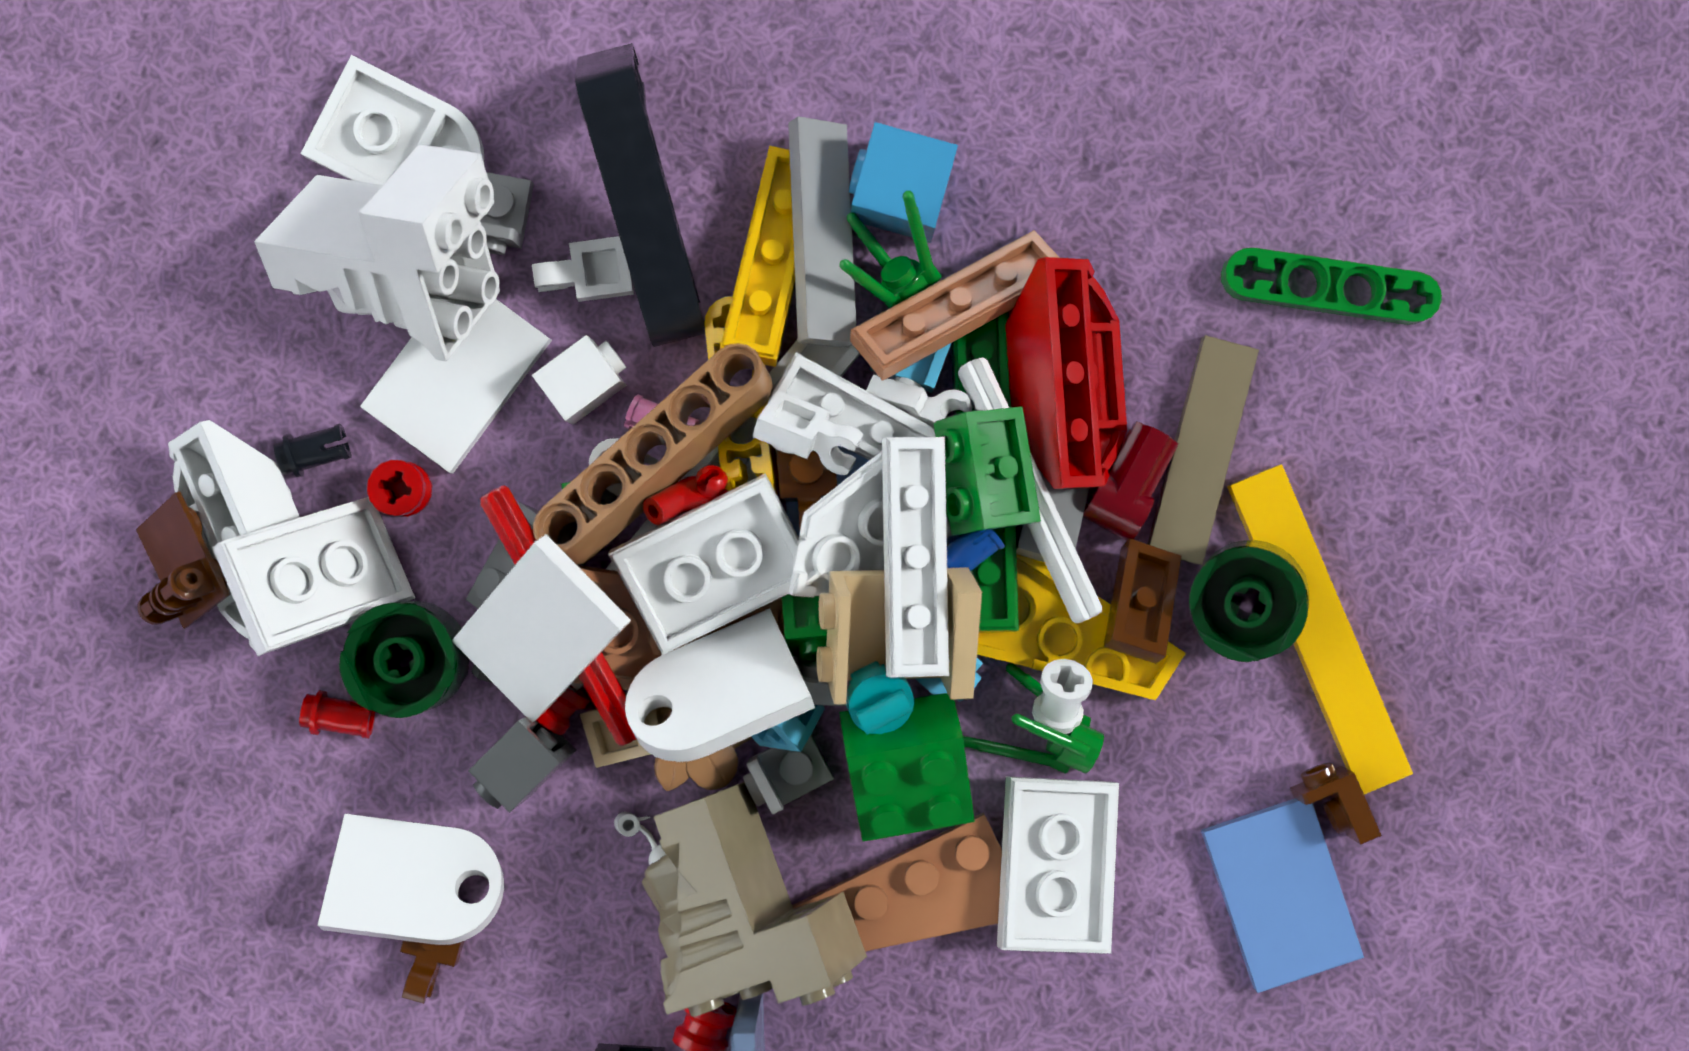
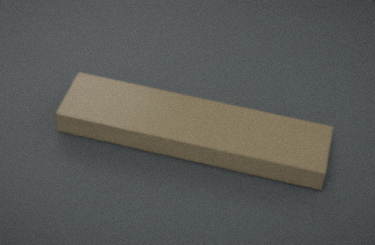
M1207 335L1203 336L1200 341L1174 440L1179 445L1167 467L1147 543L1148 545L1181 555V561L1196 565H1203L1259 352V349Z

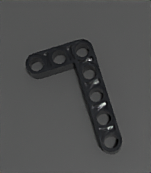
M633 43L578 57L575 85L652 346L656 347L705 334V320H703L700 311V299L648 117L646 91L638 70L637 55Z

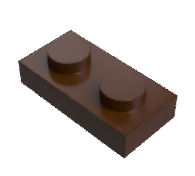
M1131 538L1121 547L1103 647L1157 664L1166 657L1181 555Z

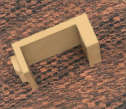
M968 567L947 568L949 676L905 677V679L941 678L950 700L973 699L982 591ZM884 570L830 571L829 593H821L819 596V622L821 629H827V645L817 649V676L819 682H827L834 704H846L847 681L851 680V673L874 661H878L880 665L884 664L886 666Z

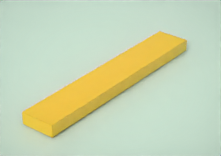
M1276 465L1228 485V491L1249 540L1264 541L1282 548L1297 561L1306 575L1309 587L1308 615L1300 636L1293 644L1346 769L1355 773L1364 795L1412 775V769L1283 465Z

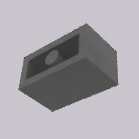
M525 717L517 721L468 772L477 780L473 785L475 790L489 805L496 809L503 806L510 813L531 797L577 750L563 735L555 734L536 720L532 723Z

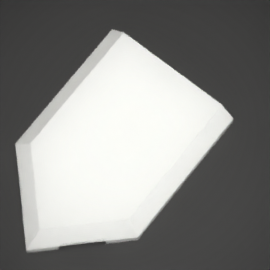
M882 451L804 512L789 587L790 595L814 598V596H820L821 593H829L830 571L884 570ZM946 517L947 539L950 535H952V533L950 531L949 520Z

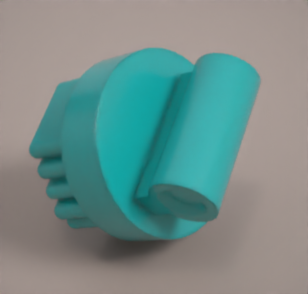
M874 661L850 674L851 680L849 681L846 695L847 709L856 726L865 731L867 735L870 733L883 734L894 731L908 720L913 711L914 697L905 677H887L886 666L884 664L880 665L878 661Z

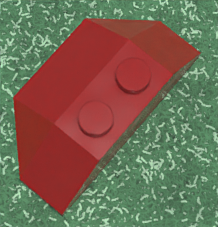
M1056 257L1037 259L1005 325L1011 407H1023L1030 453L1037 468L1054 489L1106 486L1110 476L1108 470L1116 460L1127 433L1120 322L1104 289L1093 277L1095 271L1089 259Z

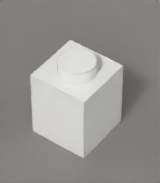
M585 335L532 374L535 381L563 419L573 425L627 386L619 376V373L626 366L611 345L605 341L597 346L588 335Z

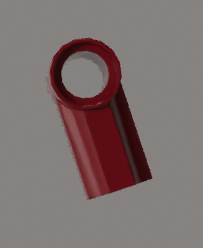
M1138 421L1134 422L1119 449L1116 460L1108 470L1110 476L1106 486L1095 487L1097 491L1090 504L1086 503L1083 518L1127 541L1130 538L1134 539L1152 509L1154 498L1151 496L1179 443L1152 426Z

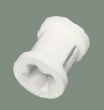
M1058 659L1048 663L1041 674L1040 684L1043 692L1034 700L1032 714L1034 720L1064 734L1071 733L1082 722L1084 710L1081 702L1086 700L1091 693L1093 683L1090 672L1082 664L1073 660Z

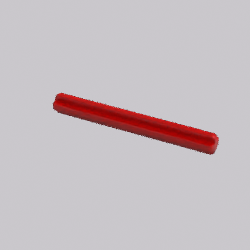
M504 485L483 495L480 498V503L513 563L516 565L537 540L512 492ZM601 652L578 677L615 742L620 746H624L636 740L626 718V694Z

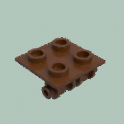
M180 491L174 493L136 529L160 579V582L150 592L140 598L137 609L140 617L149 624L160 625L178 618L183 629H185L230 596L218 560L212 558L202 537V525L197 513L187 506Z

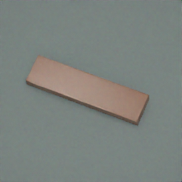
M1033 230L851 329L850 342L880 379L884 381L1013 309L1037 259L1060 257Z

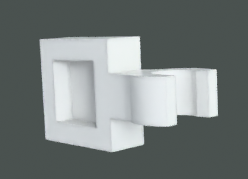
M619 236L569 243L571 260L532 264L535 288H538V292L566 289L575 286L576 297L579 302L634 295L631 274Z
M873 375L866 389L867 392L933 428L935 421L946 418L947 414L951 411L961 410L963 412H970L973 409L969 396L962 391L947 390L935 397H928L925 389L920 384L905 377H896L894 380L887 378L882 381L879 376Z
M777 390L757 418L753 437L771 444L779 451L793 453L806 459L811 451L814 450L828 470L839 475H848L856 458L843 453L838 446L855 451L862 440L863 433L849 425H838L829 422L828 419L831 411Z

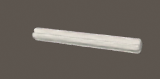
M984 357L974 359L960 367L958 376L975 411L1009 408L994 373ZM1031 455L1041 522L1027 525L1071 620L1074 623H1081L1102 612V605Z

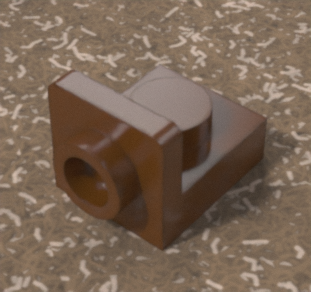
M1324 763L1301 773L1300 776L1303 782L1290 787L1294 798L1305 805L1330 796L1331 800L1323 803L1324 809L1331 825L1338 834L1345 832L1349 838L1360 845L1382 836L1354 772L1342 766L1334 768L1333 763Z

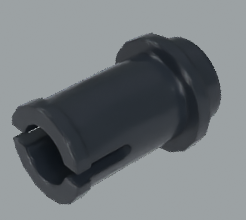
M336 424L334 427L293 438L291 434L283 435V441L273 445L275 458L281 473L284 476L293 473L295 477L299 478L304 476V470L341 459H350L352 454L348 442L329 448L325 447L326 444L343 440L346 437L343 426Z

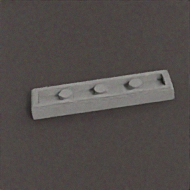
M798 116L788 123L798 343L849 347L852 345L850 342V330L856 327L854 280L839 267V263L843 259L853 263L852 227L846 219L847 215L851 213L847 124Z

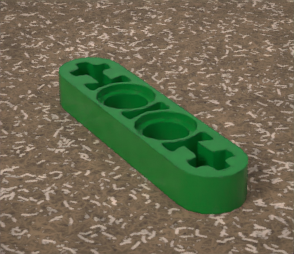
M1243 248L1235 252L1227 259L1221 270V283L1225 291L1233 298L1241 301L1404 325L1417 324L1431 318L1439 310L1442 301L1441 289L1437 281L1430 275L1422 272L1261 248ZM1247 260L1253 261V271L1271 274L1275 271L1274 263H1280L1282 266L1275 280L1277 294L1269 292L1274 281L1256 280L1250 285L1249 289L1244 288L1243 278L1234 276V269L1241 268ZM1305 268L1314 274L1317 287L1311 297L1301 298L1291 292L1288 286V278L1293 269ZM1350 276H1360L1369 283L1371 297L1366 305L1356 306L1346 300L1343 286ZM1385 279L1391 281L1387 289L1388 292L1403 293L1410 290L1413 285H1416L1417 295L1425 297L1426 303L1416 307L1412 313L1409 312V302L1391 299L1385 302L1386 310H1382L1380 306L1386 295Z

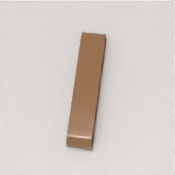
M736 343L727 345L715 353L541 508L533 523L536 540L547 534L576 565L583 564L593 558L644 512L643 503L645 499L677 483L770 398L773 388L772 378L756 350L748 345ZM744 369L754 370L753 377L748 383L738 387L730 386L731 379L735 373ZM701 407L711 409L709 416L703 423L695 426L687 425L688 417L694 410ZM659 445L666 446L665 455L659 462L653 465H644L645 456L650 449ZM612 484H622L620 496L610 504L601 505V497L606 488ZM571 522H577L578 528L572 540L558 545V535L563 526Z

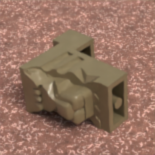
M745 782L654 816L661 837L659 842L666 855L647 867L642 884L659 912V937L668 956L661 960V976L665 993L663 1005L667 1015L688 1008L691 1017L722 1006L724 1004L723 999L740 993L742 1000H745L771 989L774 990L778 1003L799 997L802 1005H809L835 993L834 987L853 978L851 970L862 962L867 955L844 892L793 909L756 804Z

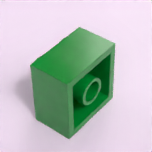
M948 693L915 698L913 711L908 720L898 729L883 734L870 733L867 735L865 731L856 726L848 710L839 712L862 842L975 822L963 734L954 699L950 700Z

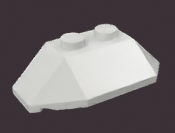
M212 421L199 422L168 443L170 457L175 461L173 471L175 493L180 491L187 506L197 513L202 525V537L212 558L217 559L212 547L221 541L300 518L290 489L285 483L278 464ZM227 584L230 596L217 605L219 611L238 633L249 639V645L255 651Z

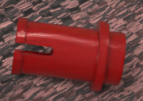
M319 690L316 695L306 694L300 710L299 724L300 727L309 728V732L312 735H318L323 730L369 739L373 731L376 712L362 707L356 701L330 698L326 691Z

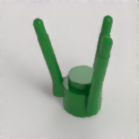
M910 190L905 191L902 198L919 262L907 256H898L891 259L855 213H849L846 218L857 233V236L883 268L881 271L882 282L880 284L847 259L841 260L839 267L853 280L884 302L888 309L934 285V283L941 279V274L932 262L919 209L916 205L914 194Z
M1013 663L1006 665L1007 673L1018 680L1020 684L1037 697L1042 694L1043 689L1037 680ZM1014 714L1012 716L1013 724L1046 739V750L1053 754L963 736L964 747L1049 766L1064 774L1068 772L1070 767L1087 774L1094 766L1104 742V734L1090 728L1091 718L1084 714L1081 724L1068 734L1059 732L1021 714Z

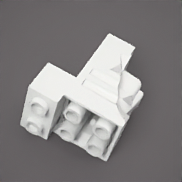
M419 144L383 185L316 175L254 241L273 288L292 291L293 294L298 295L327 290L338 311L349 314L373 315L375 322L380 321L385 324L393 322L396 327L407 329L410 336L421 342L434 358L446 362L459 344L467 338L472 327L488 306L496 300L500 292L499 277L494 271L486 243V231L480 222L495 203L493 199V186L488 180L481 153Z

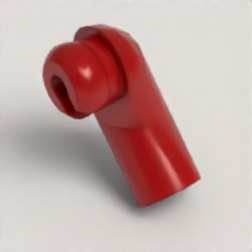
M708 465L702 467L697 472V475L688 476L645 499L643 510L647 519L654 525H660L681 513L688 512L729 491L725 489L728 482L727 474L718 466Z

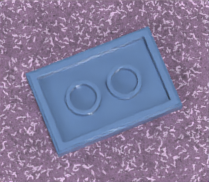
M1292 799L1201 830L1253 989L1257 993L1364 958L1313 803L1305 805L1297 799Z

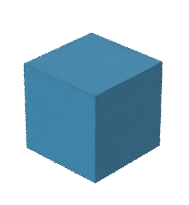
M875 122L867 150L860 148L849 186V193L854 194L851 213H855L865 225L913 238L902 198L903 193L910 190L914 194L916 205L919 209L927 242L931 243L958 145Z

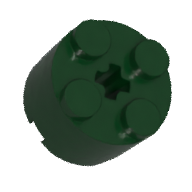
M1258 540L1231 542L1211 555L1194 579L1189 596L1191 616L1204 643L1219 655L1239 662H1253L1272 657L1288 649L1298 639L1305 626L1309 607V587L1306 575L1289 553L1274 544ZM1249 588H1254L1260 592L1259 601L1265 604V606L1255 605L1250 612L1244 611L1240 608L1242 599L1235 595V592L1245 594Z
M405 601L404 603H387L371 608L353 622L347 632L349 634L343 651L340 652L339 669L345 688L359 705L388 717L407 718L442 705L458 691L468 675L469 658L452 642L453 638L462 629L461 626L448 612L432 603ZM410 649L414 659L409 663V666L401 668L397 658L404 654V650Z

